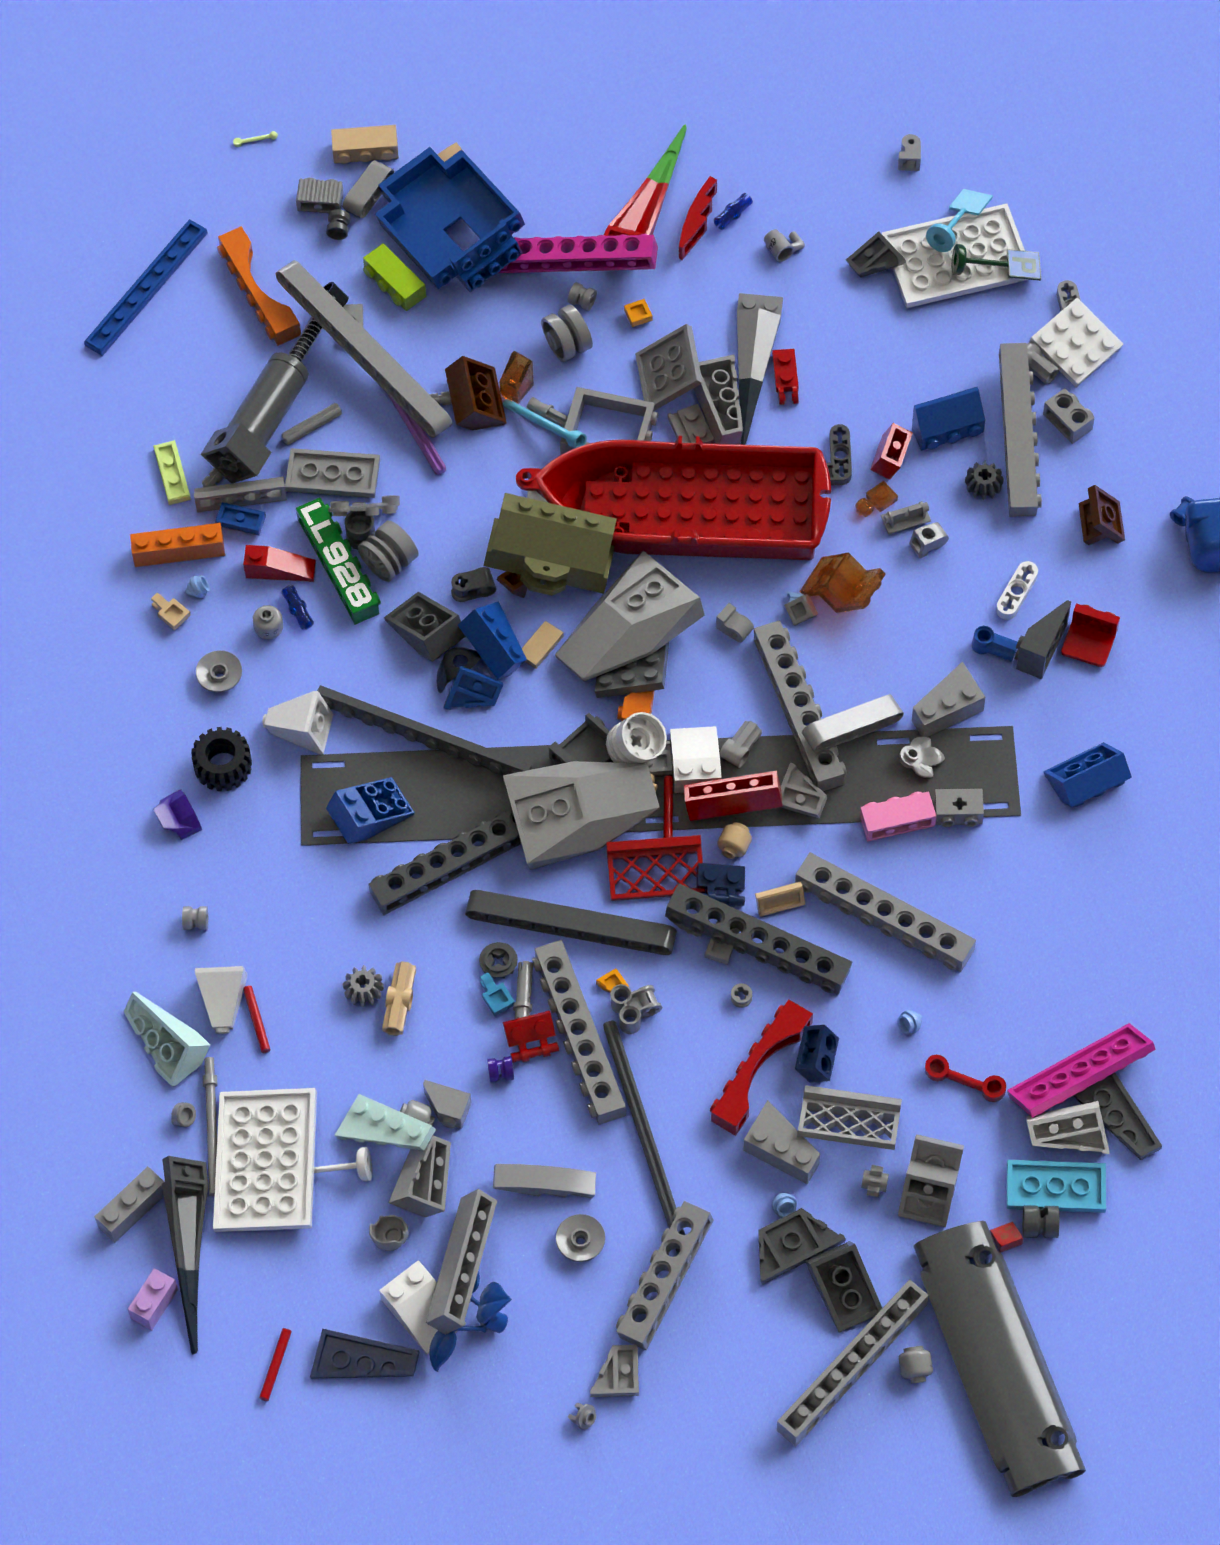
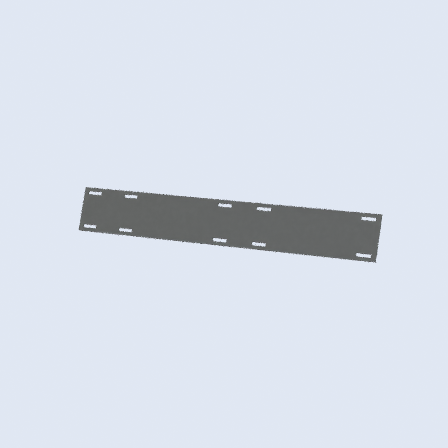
M1013 726L948 728L928 736L931 739V747L939 749L945 757L941 764L932 767V778L918 776L912 768H906L901 764L899 753L903 747L910 744L877 745V739L909 738L911 743L914 738L921 737L918 730L876 731L836 745L839 753L837 756L839 762L843 761L847 775H844V785L823 791L827 795V800L820 818L778 807L690 821L685 804V793L674 792L673 779V816H678L679 822H673V830L724 828L726 825L735 822L741 823L746 827L861 822L860 808L865 804L884 802L892 797L902 798L914 792L924 793L929 791L934 806L935 789H982L983 803L1008 802L1009 808L984 809L983 817L1021 816ZM1002 734V740L970 741V735ZM793 735L760 736L750 749V754L741 768L720 757L721 779L777 771L781 786L789 764L793 763L799 771L812 781ZM718 738L719 753L729 738ZM550 745L489 748L531 764L532 769L556 765L549 758L548 747ZM441 750L301 755V846L348 844L344 836L313 837V831L339 830L326 809L334 792L390 777L394 779L415 812L414 815L367 840L355 843L454 839L462 832L467 833L475 829L479 823L494 819L500 812L512 809L503 778L505 774L494 773L481 765H472L463 758L451 757ZM345 761V767L312 768V763ZM824 761V762H821L822 765H828V764H830V763L825 762V761ZM673 765L672 775L654 776V783L658 785L656 796L660 809L648 817H663L664 777H673ZM645 818L626 832L662 831L663 823H646ZM496 831L494 834L497 836H501L504 834V832Z

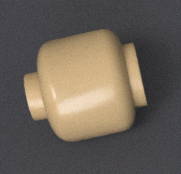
M737 822L728 824L724 827L718 839V847L722 851V855L729 859L743 857L752 841V836L745 825Z

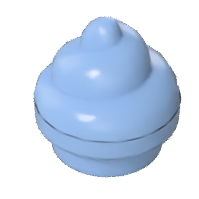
M195 575L190 578L185 593L202 598L210 591V587L203 575Z
M911 1010L902 1012L897 1019L899 1029L905 1034L916 1033L920 1029L922 1016Z
M780 1193L772 1202L775 1214L782 1218L796 1211L797 1202L791 1194Z

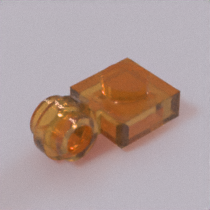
M882 481L866 492V498H862L856 503V512L860 516L867 517L873 512L874 506L879 512H882L898 501V495L885 481Z

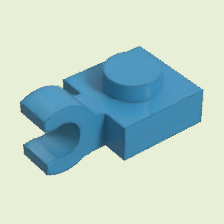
M489 973L480 976V983L486 991L482 994V998L494 1017L513 1006L515 1001L504 983L496 986Z

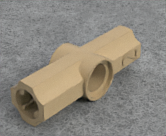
M401 961L396 963L392 984L387 990L386 1012L382 1030L389 1035L398 1036L403 1034L407 1012L411 1009L416 966L409 962Z

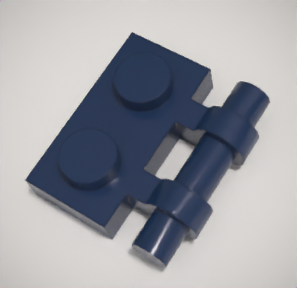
M698 863L696 888L706 889V893L702 894L730 907H735V905L744 906L745 896H736L735 891L743 892L745 889V866ZM714 890H726V895L715 894Z

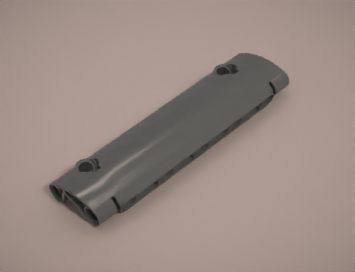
M977 1221L953 1227L917 1242L913 1247L923 1268V1271H921L922 1281L994 1464L1001 1473H1004L1003 1476L1011 1496H1022L1060 1477L1072 1479L1082 1475L1086 1469L1076 1448L1077 1440L1004 1257L997 1251L986 1221ZM992 1254L991 1262L986 1264L987 1256ZM973 1257L976 1265L970 1264L969 1259ZM1064 1434L1065 1441L1059 1445L1058 1438ZM1042 1439H1046L1049 1447L1043 1446Z

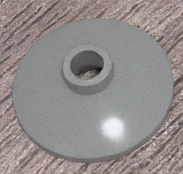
M213 651L206 654L200 659L196 667V677L199 684L211 692H225L237 685L242 676V666L239 659L227 651ZM219 673L224 674L221 677H216V675Z
M584 1214L573 1215L565 1219L558 1227L556 1244L559 1251L566 1258L572 1261L584 1262L595 1258L602 1251L605 1244V1232L602 1225L595 1218ZM579 1238H583L585 1243L578 1244L576 1241Z

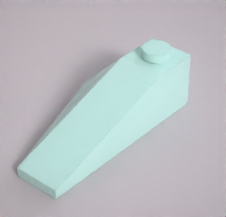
M132 992L124 1013L136 1035H141L146 1044L144 1047L146 1053L151 1054L156 1062L154 1065L156 1071L171 1086H176L202 1065L210 1044L197 1031L139 993Z

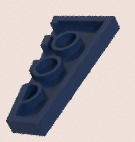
M322 1329L310 1378L414 1376L420 1352L411 1348Z

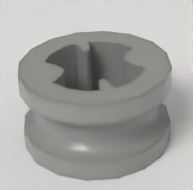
M743 983L736 984L731 990L732 1003L739 1008L747 1007L752 1001L751 988ZM740 991L743 992V994L745 995V999L740 1000V997L738 996V992Z

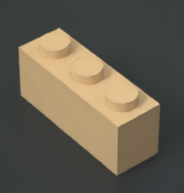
M396 125L331 129L334 163L346 164L349 162H369L372 160L399 158Z

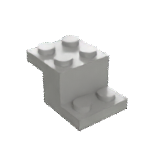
M916 1134L898 1216L946 1227L964 1145Z

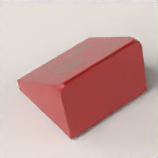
M1013 1222L990 1230L1000 1253L1023 1244V1237Z

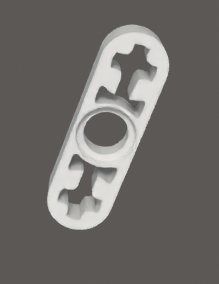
M1025 561L1018 566L998 600L996 612L1001 619L1010 620L1016 616L1034 585L1038 575V568L1033 562ZM1030 570L1031 574H1028L1025 581H1023L1024 572ZM1019 586L1024 592L1020 595H1015L1011 592V588ZM1010 599L1012 601L1011 609L1004 611L1003 607H1007Z

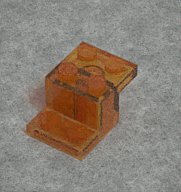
M849 552L825 556L820 559L800 592L804 595L808 594L810 597L819 595L836 613L864 609L869 605L873 593L880 588L881 581L886 574L881 568L866 570Z

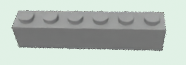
M480 1189L460 1199L426 1321L428 1325L445 1335L464 1325L497 1204L496 1199Z

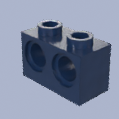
M826 1025L804 1026L795 1070L809 1083L830 1081L839 1037Z

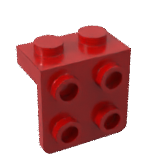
M1076 603L1072 622L1061 654L1091 665L1104 667L1118 631L1120 617L1111 612L1099 611L1089 605Z

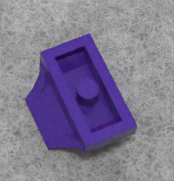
M181 789L161 799L160 804L153 809L162 827L175 832L180 840L202 830L190 802Z

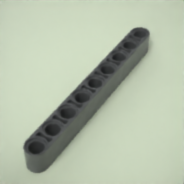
M472 890L470 892L465 912L468 918L477 921L660 955H670L672 953L677 933L674 927L666 924L482 890Z

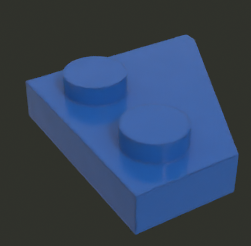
M460 666L444 703V708L451 709V707L463 706L471 708L477 705L495 706L503 687V682Z

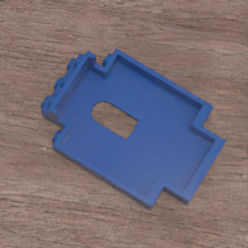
M428 147L378 184L384 198L389 202L375 213L381 227L437 289L448 284L451 279L456 277L469 292H472L523 254L518 242L512 236L513 233L518 232L525 225L520 212L462 149L444 162L431 147ZM460 219L480 239L465 251L461 250L445 232V230Z

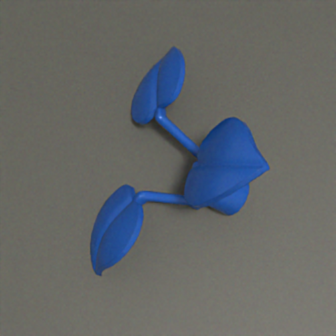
M478 1271V1273H477V1277H476V1281H475V1284H474V1288H473V1292H472V1293H474V1292L477 1290L478 1286H479V1282H480L479 1271ZM491 1282L481 1293L480 1302L473 1297V1294L471 1295L470 1301L478 1306L476 1318L480 1326H463L446 1335L440 1331L435 1333L429 1349L430 1362L435 1371L438 1372L441 1365L453 1353L457 1341L455 1331H482L484 1333L487 1329L497 1333L504 1331L507 1326L508 1317L499 1311L512 1299L506 1294L499 1283Z

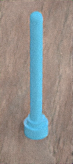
M509 399L503 401L505 408L566 439L570 447L577 448L586 444V434L578 430L568 431Z

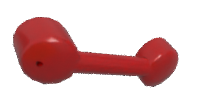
M932 1055L926 1060L925 1072L933 1081H942L945 1078L982 1091L983 1097L989 1102L1000 1101L1005 1096L1006 1082L1000 1076H989L982 1082L949 1069V1063L942 1055Z

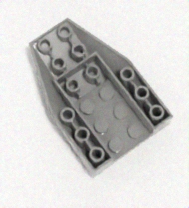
M643 551L594 604L555 656L581 680L587 681L656 652L705 616L701 599Z
M573 761L503 775L524 855L530 870L597 851L604 847L606 842L613 841L660 809L647 763Z

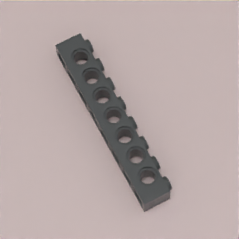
M512 809L500 812L494 819L488 822L483 821L479 823L475 829L467 833L462 832L448 843L438 844L432 851L417 855L413 861L405 865L400 864L396 866L392 872L384 876L379 875L369 883V890L383 916L520 845L521 840L517 825L514 823L515 818ZM496 831L504 832L501 836H497L494 833ZM478 841L484 843L482 846L473 845L475 842ZM456 852L463 853L461 857L453 856ZM434 863L443 864L439 868L432 867ZM413 874L422 875L418 879H414L411 877ZM394 884L401 886L396 890L390 888Z
M679 883L666 908L665 917L671 922L690 927L693 932L697 934L703 933L717 943L730 944L737 952L754 956L761 963L774 965L783 973L794 974L803 982L816 984L828 993L839 995L852 966V961ZM688 909H694V910H696L698 913H696V914H691V913H689L687 910H688ZM709 919H716L719 923L713 924ZM737 928L741 933H733L731 929ZM758 938L762 940V943H755L752 939ZM781 948L784 950V953H777L774 949ZM796 958H803L806 963H799L796 961ZM818 968H825L828 972L821 973L818 971Z

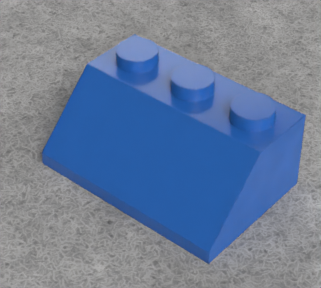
M978 387L914 405L912 431L921 451L935 449L939 445L946 443H955L969 436L975 437L984 432L985 416Z
M1104 742L1043 771L1061 802L1070 807L1080 806L1084 804L1085 800L1101 796L1105 793V790L1119 787L1126 780L1132 778L1124 753Z

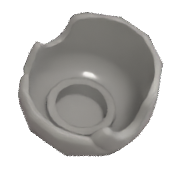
M395 1215L380 1216L375 1224H370L369 1235L378 1248L384 1251L398 1249L408 1238L407 1224L401 1217Z

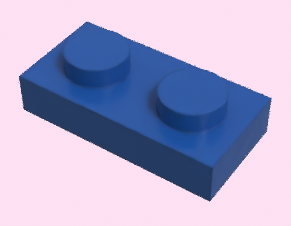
M222 502L215 523H221V527L260 535L266 514L263 511Z

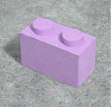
M154 1268L128 1308L131 1320L153 1330L178 1291L175 1279Z

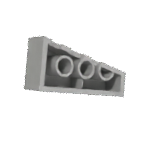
M729 355L699 362L703 383L693 389L716 444H740L743 426L736 381L735 356Z

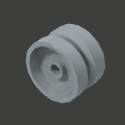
M569 304L558 311V316L552 313L542 318L541 326L545 338L560 361L566 362L573 358L576 351L583 353L592 348L593 343L590 331L583 317L573 305Z

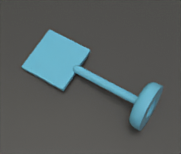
M963 189L949 206V209L959 211L947 226L944 224H934L927 230L926 239L929 245L939 252L950 251L956 241L955 234L951 230L964 213L979 216L992 200L993 195Z

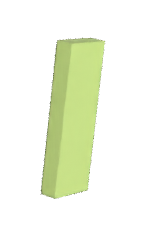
M175 440L153 445L169 505L191 500Z

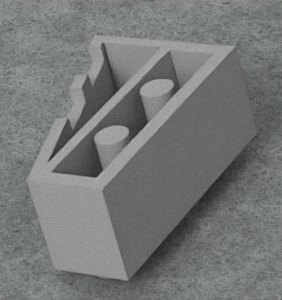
M767 1100L744 1138L743 1151L806 1184L809 1183L820 1162V1153L804 1137L797 1136L798 1131Z

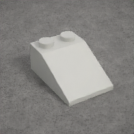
M716 726L670 729L675 793H684V785L721 779Z
M418 1260L379 1291L381 1301L428 1355L431 1341L438 1331L426 1323L437 1282Z

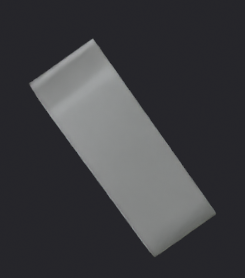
M372 161L346 195L343 201V209L364 218L382 195L378 184L394 173V169L378 161Z

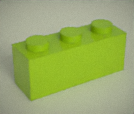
M384 243L363 257V271L370 279L373 278L381 291L387 292L397 306H401L407 311L427 297L425 284Z

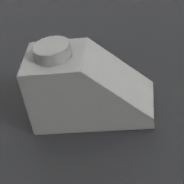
M424 1080V1093L438 1121L448 1128L458 1127L462 1129L472 1103L471 1094Z

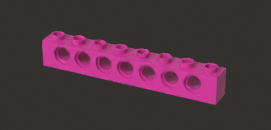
M649 234L587 237L556 236L551 238L514 237L523 254L501 269L499 273L655 269L658 246L654 235Z

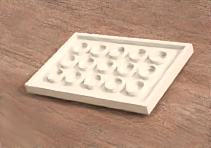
M1008 204L985 208L979 216L964 213L951 229L955 234V245L962 244L965 246L967 258L1007 261V249L1025 251ZM955 216L882 232V235L906 260L905 264L892 268L906 308L1028 279L1009 278L1008 267L966 263L961 275H953L951 261L954 246L948 252H939L927 242L926 232L934 224H944L947 226Z
M316 1088L220 1092L213 1230L215 1232L312 1228Z

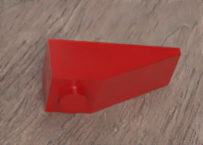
M246 545L243 565L246 578L314 582L316 560L270 546Z

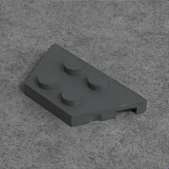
M802 1208L759 1229L760 1282L763 1285L804 1264L806 1260L845 1243L846 1238L841 1233L837 1234L828 1228L827 1224L821 1220L813 1218L809 1212Z

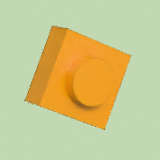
M645 299L624 305V311L632 327L653 321V315Z

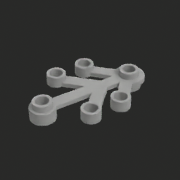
M382 496L381 503L366 504V502H353L352 506H349L348 501L330 502L331 507L328 508V512H333V516H347L349 511H365V515L374 516L379 515V509H382V513L392 514L398 510L400 496Z

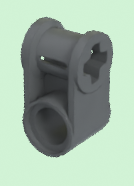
M480 567L472 571L458 573L451 581V594L453 599L458 602L487 597L496 592V586L488 567Z

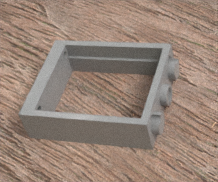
M576 387L565 429L568 431L577 430L584 405L586 404L644 416L637 440H652L653 431L650 430L652 425H656L658 412H655V403ZM561 437L560 454L574 449L568 445L566 439Z

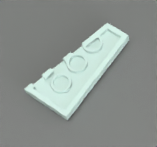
M358 1094L335 1136L340 1140L353 1139L356 1142L365 1143V1141L385 1146L386 1144H391L400 1148L424 1151L436 1129L432 1125Z

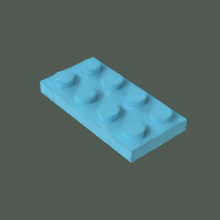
M1007 1160V1209L1023 1210L1024 1205H1036L1039 1209H1043L1044 1206H1059V1211L1105 1213L1106 1163Z

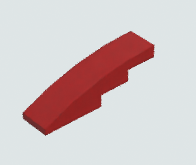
M709 176L696 195L682 227L679 242V259L681 260L686 257L707 231V217L712 212V198L717 193V179Z

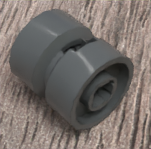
M351 511L345 518L346 538L353 549L358 550V546L363 541H366L370 535L375 536L373 516L365 515V511Z
M1024 1205L1022 1216L1023 1237L1037 1238L1039 1234H1042L1044 1238H1058L1059 1206H1044L1043 1209H1039L1036 1205Z

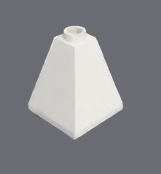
M312 691L268 708L267 714L263 716L262 723L263 727L267 728L270 734L317 754H324L333 713L320 693Z
M244 967L195 968V975L212 1028L217 1034L230 1033V1029H233L244 992L243 988L247 981V973Z

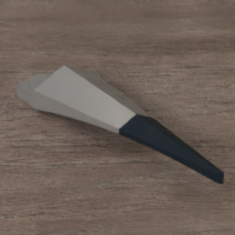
M739 293L737 337L739 399L743 426L741 445H746L760 390L781 321L783 297Z

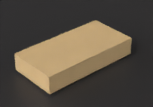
M545 621L522 647L527 658L525 662L537 669L564 637V632Z
M801 882L755 893L757 910L760 917L805 905Z

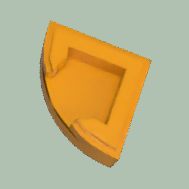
M616 968L596 980V984L601 989L610 993L616 985L623 984L629 987Z

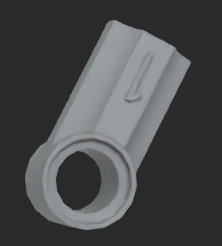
M1034 342L1027 343L1028 351L1032 352V364L1029 365V371H1033V374L1045 384L1051 383L1059 373V368L1043 356L1037 344Z
M745 721L732 739L729 738L724 743L719 753L720 757L741 768L750 754V749L761 736L762 730L754 722Z

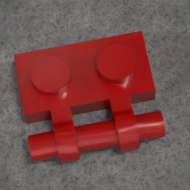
M550 1011L503 1022L508 1046L518 1045L519 1048L518 1052L510 1053L512 1063L518 1061L524 1063L530 1061V1058L541 1055L547 1057L551 1056L550 1053L559 1051L557 1042L550 1044L547 1042L548 1037L556 1036ZM539 1040L540 1046L530 1049L526 1048V1043Z

